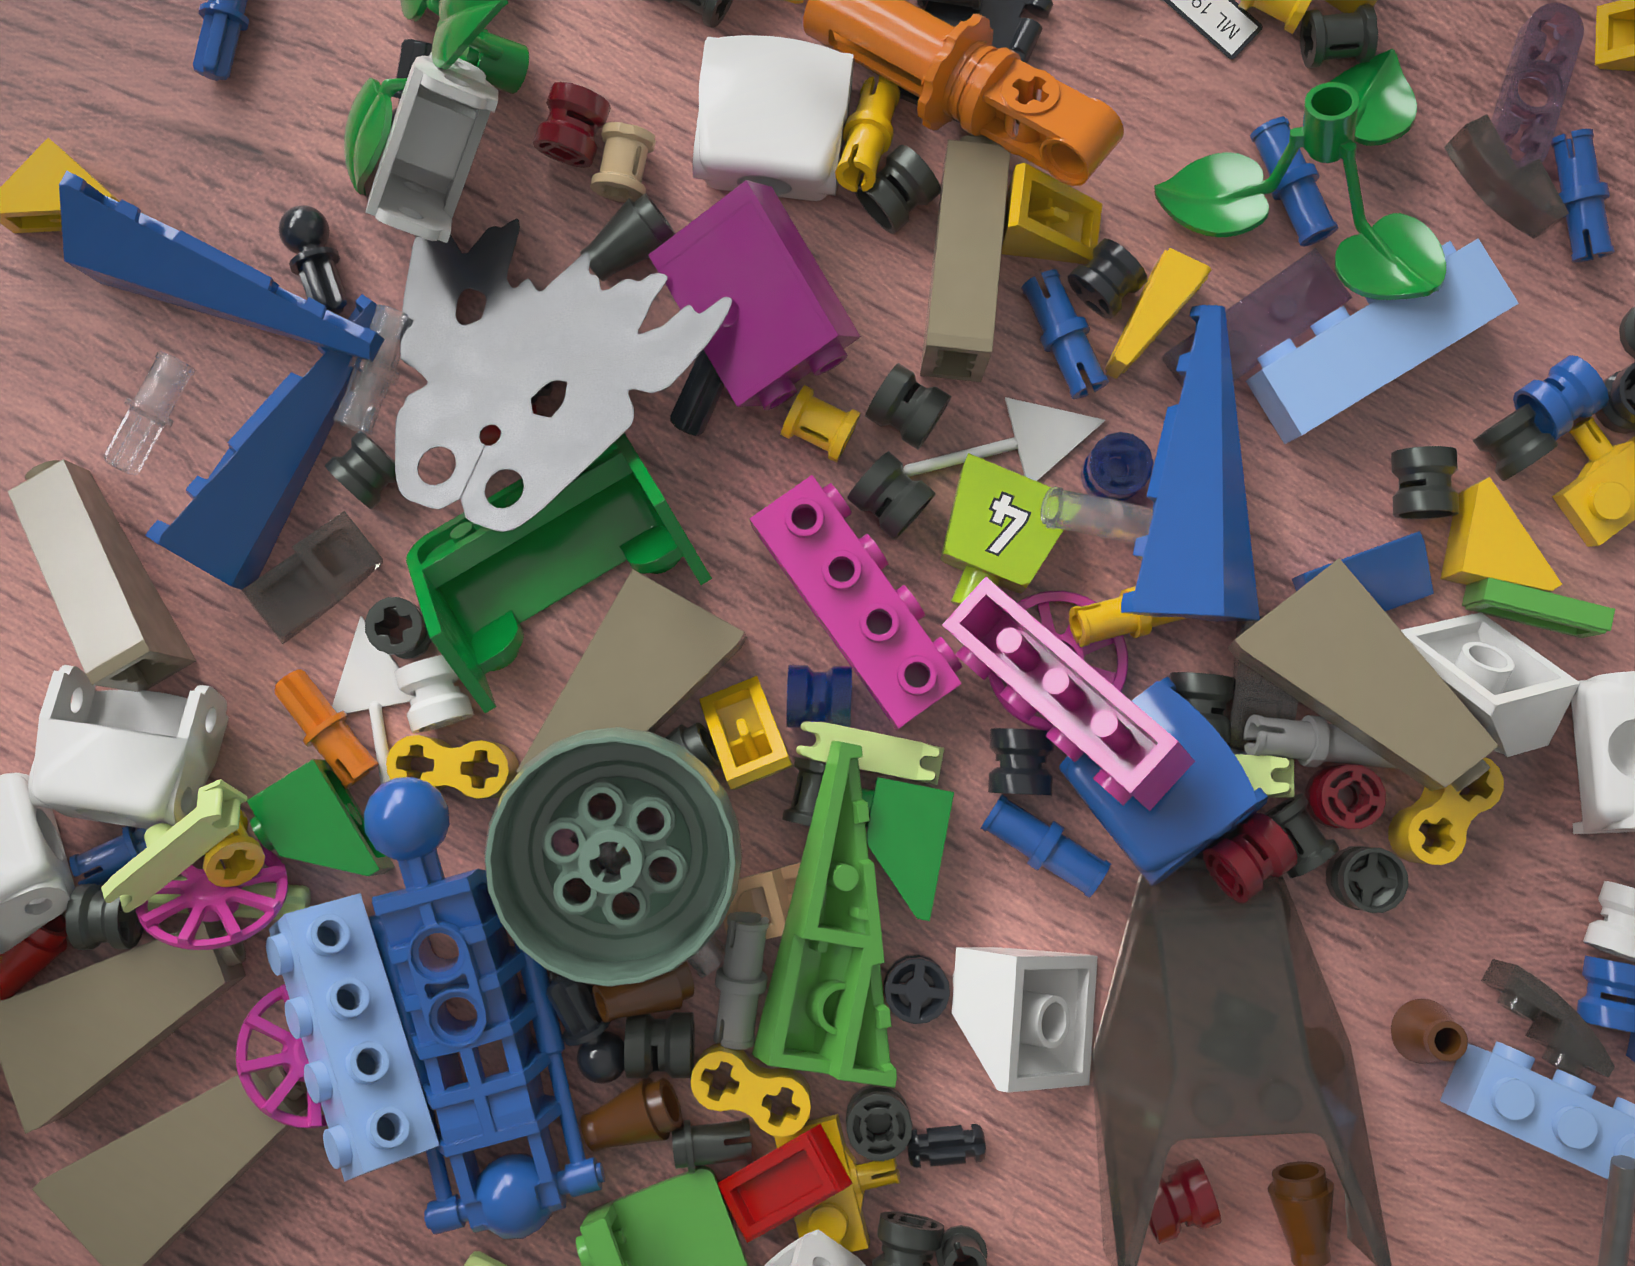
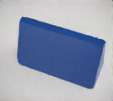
M1421 531L1341 559L1384 611L1434 594L1426 545ZM1332 563L1292 578L1296 591Z

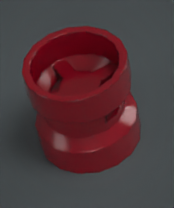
M555 82L551 87L546 102L550 110L547 121L540 123L533 145L539 152L558 162L574 167H590L598 148L594 137L597 129L602 128L606 124L611 109L610 103L601 95L583 86L567 82Z
M1337 765L1322 768L1309 779L1305 789V797L1309 802L1307 809L1310 815L1318 823L1330 828H1365L1372 825L1382 815L1386 805V790L1380 777L1371 769L1361 765Z
M1254 813L1237 827V835L1233 838H1220L1203 852L1205 865L1213 880L1230 898L1239 903H1246L1263 889V881L1268 877L1280 878L1297 864V854L1288 835L1275 821L1262 813Z
M1198 1159L1179 1164L1175 1173L1168 1175V1182H1165L1161 1176L1155 1173L1135 1179L1141 1205L1158 1244L1178 1238L1182 1228L1181 1223H1185L1187 1227L1194 1225L1202 1230L1221 1224V1215L1213 1189Z

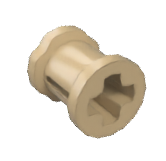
M608 122L603 125L601 133L602 140L605 142L600 172L592 176L590 188L598 195L611 200L626 202L630 198L635 202L646 193V187L641 182L647 154L653 152L655 148V135L636 125Z

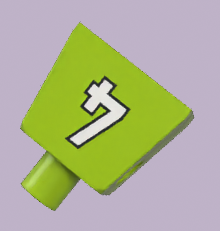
M968 453L959 475L940 559L942 562L963 571L951 603L959 607L985 577L996 586L1022 594L1074 515L1081 499Z

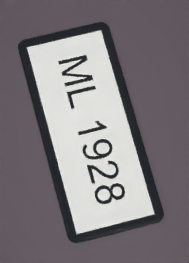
M1163 0L1231 60L1235 59L1263 28L1262 24L1249 12L1238 7L1239 4L1235 0Z

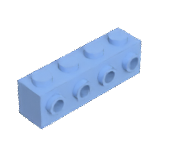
M1479 238L1458 251L1451 241L1442 245L1446 260V275L1439 291H1435L1425 297L1399 300H1376L1365 297L1369 305L1351 316L1346 308L1342 306L1311 325L1310 327L1316 337L1296 348L1291 338L1257 358L1263 369L1247 379L1246 383L1284 444L1304 435L1519 304Z
M361 893L284 914L269 928L270 937L266 940V953L272 971L277 976L282 975L290 999L285 1002L286 1021L295 1039L301 1038L309 1064H306L304 1067V1080L312 1101L322 1105L328 1129L323 1133L324 1147L333 1168H341L345 1182L440 1146Z
M1496 1041L1492 1052L1468 1043L1464 1055L1457 1059L1440 1099L1441 1102L1606 1179L1609 1176L1611 1157L1625 1155L1635 1159L1634 1103L1617 1097L1613 1108L1592 1099L1596 1089L1595 1085L1559 1069H1556L1552 1080L1531 1071L1535 1061L1534 1057Z

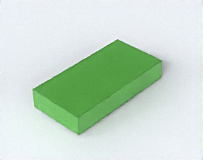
M1490 577L1467 584L1462 606L1466 610L1482 612L1486 615L1578 638L1601 635L1611 631L1615 614L1614 608Z

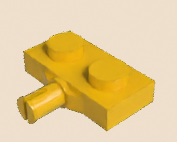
M1593 416L1578 422L1577 426H1573L1569 431V434H1572L1588 457V463L1584 465L1574 481L1552 496L1587 547L1600 546L1635 520V436L1625 443L1612 446L1595 422Z
M838 1114L807 1121L803 1128L793 1135L785 1137L774 1136L776 1146L779 1148L821 1123L853 1183L843 1191L794 1217L799 1238L819 1229L850 1252L867 1249L870 1239L862 1211L864 1191L901 1183L899 1169H896V1158L858 1165L857 1160L846 1146Z

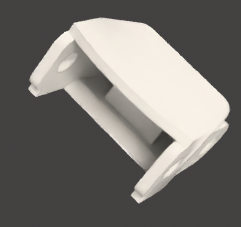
M758 35L720 38L707 37L704 45L699 81V112L693 150V178L705 180L706 184L718 190L732 191L748 180L772 186L778 197L819 201L827 195L836 196L838 181L835 177V170L841 160L844 143L843 129L849 116L854 54L841 53L818 44L783 37Z
M432 52L430 56L416 57L409 72L387 143L379 161L365 213L375 216L377 220L386 225L430 241L440 240L445 243L448 242L451 234L452 218L490 112H495L498 104V90L486 80V75L482 70L460 58L446 70L438 68L433 63Z
M63 665L59 671H53L39 716L35 758L28 781L30 802L35 807L54 809L62 815L72 818L149 829L151 826L159 823H167L174 826L197 807L198 790L200 787L205 786L217 762L229 719L226 715L227 702L225 698L213 687L198 685L195 691L190 690L188 698L145 690L140 692L127 690L95 691V685H91L86 674L76 666Z
M1635 671L1597 675L1588 680L1578 681L1580 685L1571 700L1583 821L1573 823V833L1635 832Z
M22 773L0 775V954L9 951L43 925L61 915L67 909L70 895L75 889L54 812L52 809L35 807L30 802L28 794L29 775Z

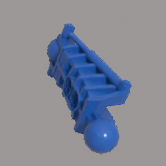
M394 778L381 784L369 797L364 811L365 833L374 848L385 856L398 861L405 889L372 897L375 915L368 916L440 1145L426 1151L436 1200L427 1203V1209L424 1211L425 1223L434 1235L463 1228L466 1222L469 1221L470 1228L474 1233L489 1230L503 1239H524L541 1229L553 1212L566 1208L567 1194H570L571 1197H577L602 1190V1183L605 1182L602 1163H598L595 1157L588 1159L585 1157L561 1054L565 1050V1045L562 1039L558 1015L546 994V989L550 986L547 969L521 950L515 941V946H510L506 929L500 922L488 891L486 870L476 869L444 877L437 848L445 840L450 822L448 805L440 791L429 782L418 778ZM434 933L449 935L455 940L459 948V956L449 959L438 957L433 953L429 935ZM519 971H521L526 994H523L517 975ZM453 997L467 999L474 1005L477 1017L467 1021L456 1019L449 1013L446 1000ZM531 1020L533 1022L537 1043H533V1038L529 1025V1022ZM501 1039L509 1071L485 1077L478 1046ZM457 1052H460L468 1082L465 1083L463 1082ZM547 1066L554 1096L544 1094L540 1072ZM434 1109H436L437 1117L440 1125L439 1129L437 1127ZM557 1117H560L570 1164L565 1165V1170L560 1169L548 1126ZM527 1136L532 1156L527 1153H506L489 1163L480 1173L474 1150ZM444 1156L450 1159L460 1195H452Z

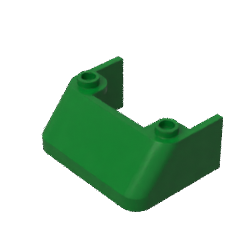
M625 433L546 507L523 525L506 532L495 531L469 521L463 512L420 538L411 547L406 557V563L431 641L485 714L496 708L485 674L490 671L501 670L515 660L524 640L520 623L626 560L632 569L639 573L661 574L672 569L684 557L700 585L712 579ZM523 479L517 480L487 498L489 504L496 508H506L515 504L523 493Z

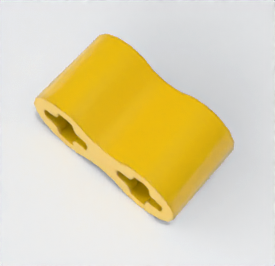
M412 735L406 736L394 744L389 751L386 766L387 774L391 780L401 777H414L429 782L439 791L446 787H454L466 796L476 799H490L501 797L503 791L518 774L516 771L519 767V761L514 752L507 746L496 742L484 740L471 741L462 747L454 748L438 738ZM424 754V757L434 759L433 772H423L421 775V772L411 770V761L413 757L419 758ZM486 758H488V762L498 764L499 773L497 777L487 778L484 786L483 777L474 775L473 767L475 763L485 762Z
M1484 757L1483 760L1490 768L1467 786L1470 788L1468 795H1459L1461 790L1457 792L1451 784L1446 788L1433 791L1424 787L1420 798L1412 806L1400 810L1392 818L1388 827V840L1393 851L1400 858L1413 863L1444 865L1453 862L1462 854L1466 844L1467 829L1471 821L1479 813L1491 809L1500 800L1504 791V778L1500 768L1491 759ZM1421 824H1431L1427 832L1434 839L1431 847L1422 846L1426 837L1419 831Z
M721 1043L713 1044L704 1050L693 1068L690 1081L692 1092L698 1102L707 1109L719 1112L726 1110L742 1111L752 1117L760 1129L769 1135L777 1137L795 1134L803 1128L809 1119L811 1109L810 1086L804 1076L794 1069L760 1067L750 1060L744 1050L724 1048L721 1046ZM721 1061L733 1066L731 1077L739 1082L738 1084L728 1082L723 1091L711 1086L713 1075L705 1071V1068L716 1070ZM782 1087L789 1088L793 1091L792 1103L798 1108L786 1107L782 1115L773 1113L771 1111L772 1100L765 1095L777 1096Z

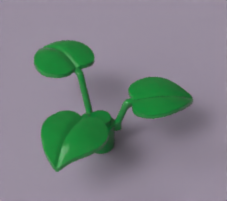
M400 0L403 15L408 20L418 21L427 7L440 17L432 44V60L436 67L446 70L460 58L482 70L486 75V80L496 89L510 94H514L520 89L529 66V50L527 46L489 33L487 29H484L501 9L508 4V0ZM369 78L360 89L352 104L345 127L344 156L348 175L353 187L359 194L367 196L364 184L375 168L391 130V97L396 92L404 90L407 78L385 79L381 85L378 80Z
M1394 49L1376 55L1370 62L1359 63L1328 83L1317 85L1307 93L1304 103L1303 127L1290 130L1289 143L1268 179L1263 181V170L1253 159L1239 153L1223 152L1197 159L1185 166L1169 180L1154 185V193L1158 203L1177 223L1205 236L1232 237L1252 231L1265 222L1269 214V205L1264 195L1270 194L1278 188L1299 148L1304 147L1309 156L1317 162L1333 163L1343 159L1353 222L1360 234L1344 239L1337 247L1335 271L1341 282L1352 292L1363 297L1376 300H1399L1429 296L1433 292L1439 291L1445 280L1446 260L1442 246L1433 231L1423 222L1402 213H1392L1382 217L1371 226L1365 217L1355 158L1357 148L1355 141L1366 146L1390 143L1405 135L1412 128L1417 115L1415 94L1402 72Z

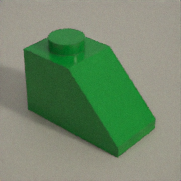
M310 760L247 800L255 815L250 819V824L256 837L269 851L275 849L281 857L364 876L385 874L395 867L389 857L374 848L365 833L362 811L348 788L345 789L341 784L342 782L332 771L333 769L326 760Z
M877 777L874 790L861 788L862 799L868 803L870 821L865 823L867 845L915 917L930 921L954 792Z

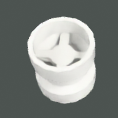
M442 655L416 661L394 671L399 690L407 695H413V698L409 700L411 708L407 713L412 733H422L442 728L474 715L469 697L460 692L459 686H454L459 677Z
M1604 881L1598 898L1602 906L1600 914L1605 917L1604 921L1596 920L1589 923L1583 942L1601 951L1635 962V888Z

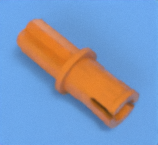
M297 669L278 681L274 689L275 695L305 732L306 736L302 741L307 747L311 745L315 747L333 769L332 771L342 782L341 784L345 789L362 780L370 773L369 770L372 771L379 765L345 722L348 718L345 711L337 713L304 670Z

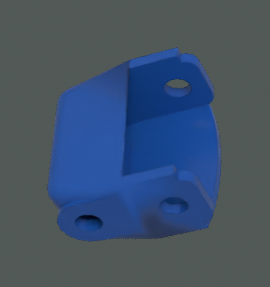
M1169 677L1156 681L1134 698L1132 702L1172 735L1195 762L1150 811L1133 796L1124 806L1093 779L1101 768L1085 753L1076 762L1067 756L1058 768L1151 886H1155L1169 877L1220 838H1225L1243 821L1257 813L1268 801V796L1261 787L1254 791L1249 778L1230 747L1208 720L1187 700L1175 692L1177 690L1176 685Z

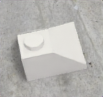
M1482 612L1401 630L1496 741L1499 747L1494 751L1510 757L1549 745L1580 682Z
M956 947L952 1014L998 1091L1009 1093L1090 1085L1098 956L1002 947Z

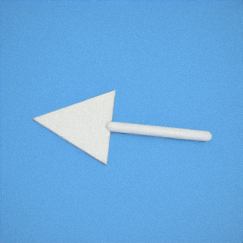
M1005 397L1014 433L1013 438L907 464L903 467V473L911 477L962 464L965 462L968 453L979 458H985L1018 449L1024 476L1037 481L1106 420Z
M360 616L332 707L337 713L345 711L346 714L369 710L376 758L379 763L380 783L384 784L391 779L387 774L386 760L389 751L382 707L408 703L413 698V695H407L399 690L394 671L399 669V666L390 654L377 650L369 642L365 633V620Z

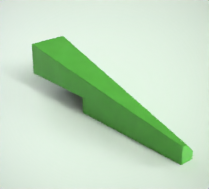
M832 740L752 1055L768 1066L824 1073L842 1081L895 1088L897 1073L896 1068L890 1061L887 1028L892 1027L890 1009L884 1004L880 964L885 963L875 867L874 862L869 859L865 823L870 821L868 803L862 799L858 761L859 758L863 757L862 746Z

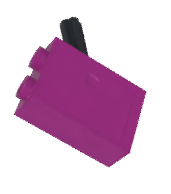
M748 180L744 181L649 254L657 271L668 277L665 284L680 310L691 305L700 314L724 297L732 299L729 313L707 346L697 356L670 415V422L674 427L689 435L700 436L704 433L724 387L728 390L737 407L763 406L764 410L773 409L793 397L797 393L794 384L810 372L818 376L842 363L848 356L844 349L861 337L772 186Z

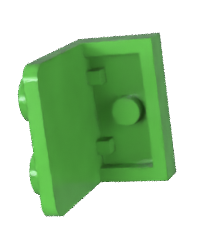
M707 1166L695 1168V1173L689 1174V1171L590 1209L580 1226L582 1235L576 1237V1248L582 1266H749L728 1207L718 1187L716 1175Z

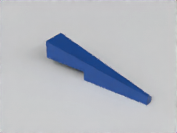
M66 171L59 183L64 261L100 284L373 362L385 340L375 331L367 327L364 328L328 311L325 305L310 297L305 300L280 288V285L274 282L272 277L182 230L174 229L141 213L138 207L121 199L118 202L103 195L83 178L69 171Z
M361 294L355 301L356 308L348 320L378 333L387 312ZM317 346V349L323 355L305 376L301 377L291 372L228 441L229 449L209 478L205 479L197 476L188 485L186 492L193 500L170 525L157 520L145 536L229 586L252 593L362 367L364 359Z
M1218 305L1192 306L1189 316L1196 322L1194 342L1191 352L1182 354L1179 357L1176 371L1181 376H1184L1185 380L1179 404L1167 407L1147 492V497L1153 501V516L1148 535L1136 538L1133 556L1142 560L1135 591L1123 593L1121 613L1151 617H1184L1215 622L1259 621L1260 616L1225 307Z

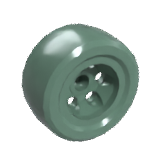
M614 727L586 730L554 742L523 766L503 791L489 822L484 859L488 891L500 922L521 950L545 969L575 982L615 986L645 982L673 971L702 950L722 925L737 892L742 863V848L739 823L728 794L708 766L682 745L657 734ZM598 793L608 794L616 803L614 815L607 820L597 819L589 810V801L592 796ZM647 807L660 810L665 818L662 830L655 834H647L638 825V815L640 811ZM559 829H570L576 833L579 839V847L574 853L563 855L556 850L553 843L556 831ZM602 843H618L616 852H619L622 847L627 849L631 861L622 865L620 874L606 873L607 869L602 870L598 866L595 859L602 853ZM668 857L673 860L677 867L675 877L666 883L654 880L649 872L650 864L654 859ZM572 878L583 879L591 888L590 898L584 903L576 900L564 887L567 881ZM621 892H630L639 900L640 909L635 913L619 914L613 908V899Z

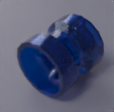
M1124 432L1108 434L1097 442L1082 464L1081 479L1084 489L1091 498L1099 503L1107 505L1125 503L1134 497L1151 477L1153 469L1151 451L1145 442L1134 434Z
M788 665L787 728H801L803 722H826L845 727L851 726L852 667L833 666L827 672H814L808 665Z

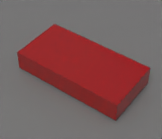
M820 1123L718 1182V1187L742 1235L748 1243L843 1191L853 1183Z

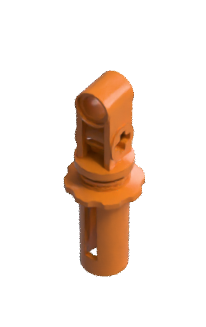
M808 0L803 17V28L806 35L838 52L854 54V62L919 97L917 115L922 118V125L930 130H939L948 122L956 119L960 122L962 129L974 136L983 135L1008 152L1025 158L1048 171L1060 182L1070 186H1081L1086 183L1124 136L1122 121L1109 105L1101 100L1090 98L1056 80L1048 72L1034 68L1021 61L1018 53L1006 47L997 49L992 46L993 29L990 27V20L980 14H973L967 21H961L954 27L906 0ZM1038 89L1042 91L1040 101L1037 100ZM1016 123L1019 124L1018 136L1015 135Z

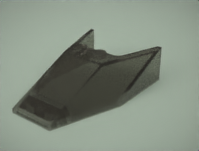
M1194 857L1155 886H1151L1140 873L1092 1053L1103 1251L1111 1266L1138 1265L1167 1155L1175 1143L1185 1139L1298 1133L1317 1134L1322 1138L1327 1147L1345 1193L1347 1238L1376 1266H1392L1351 1044L1283 875L1280 878L1268 877L1263 881V889L1246 903H1239L1230 898L1213 880L1205 865L1204 857Z

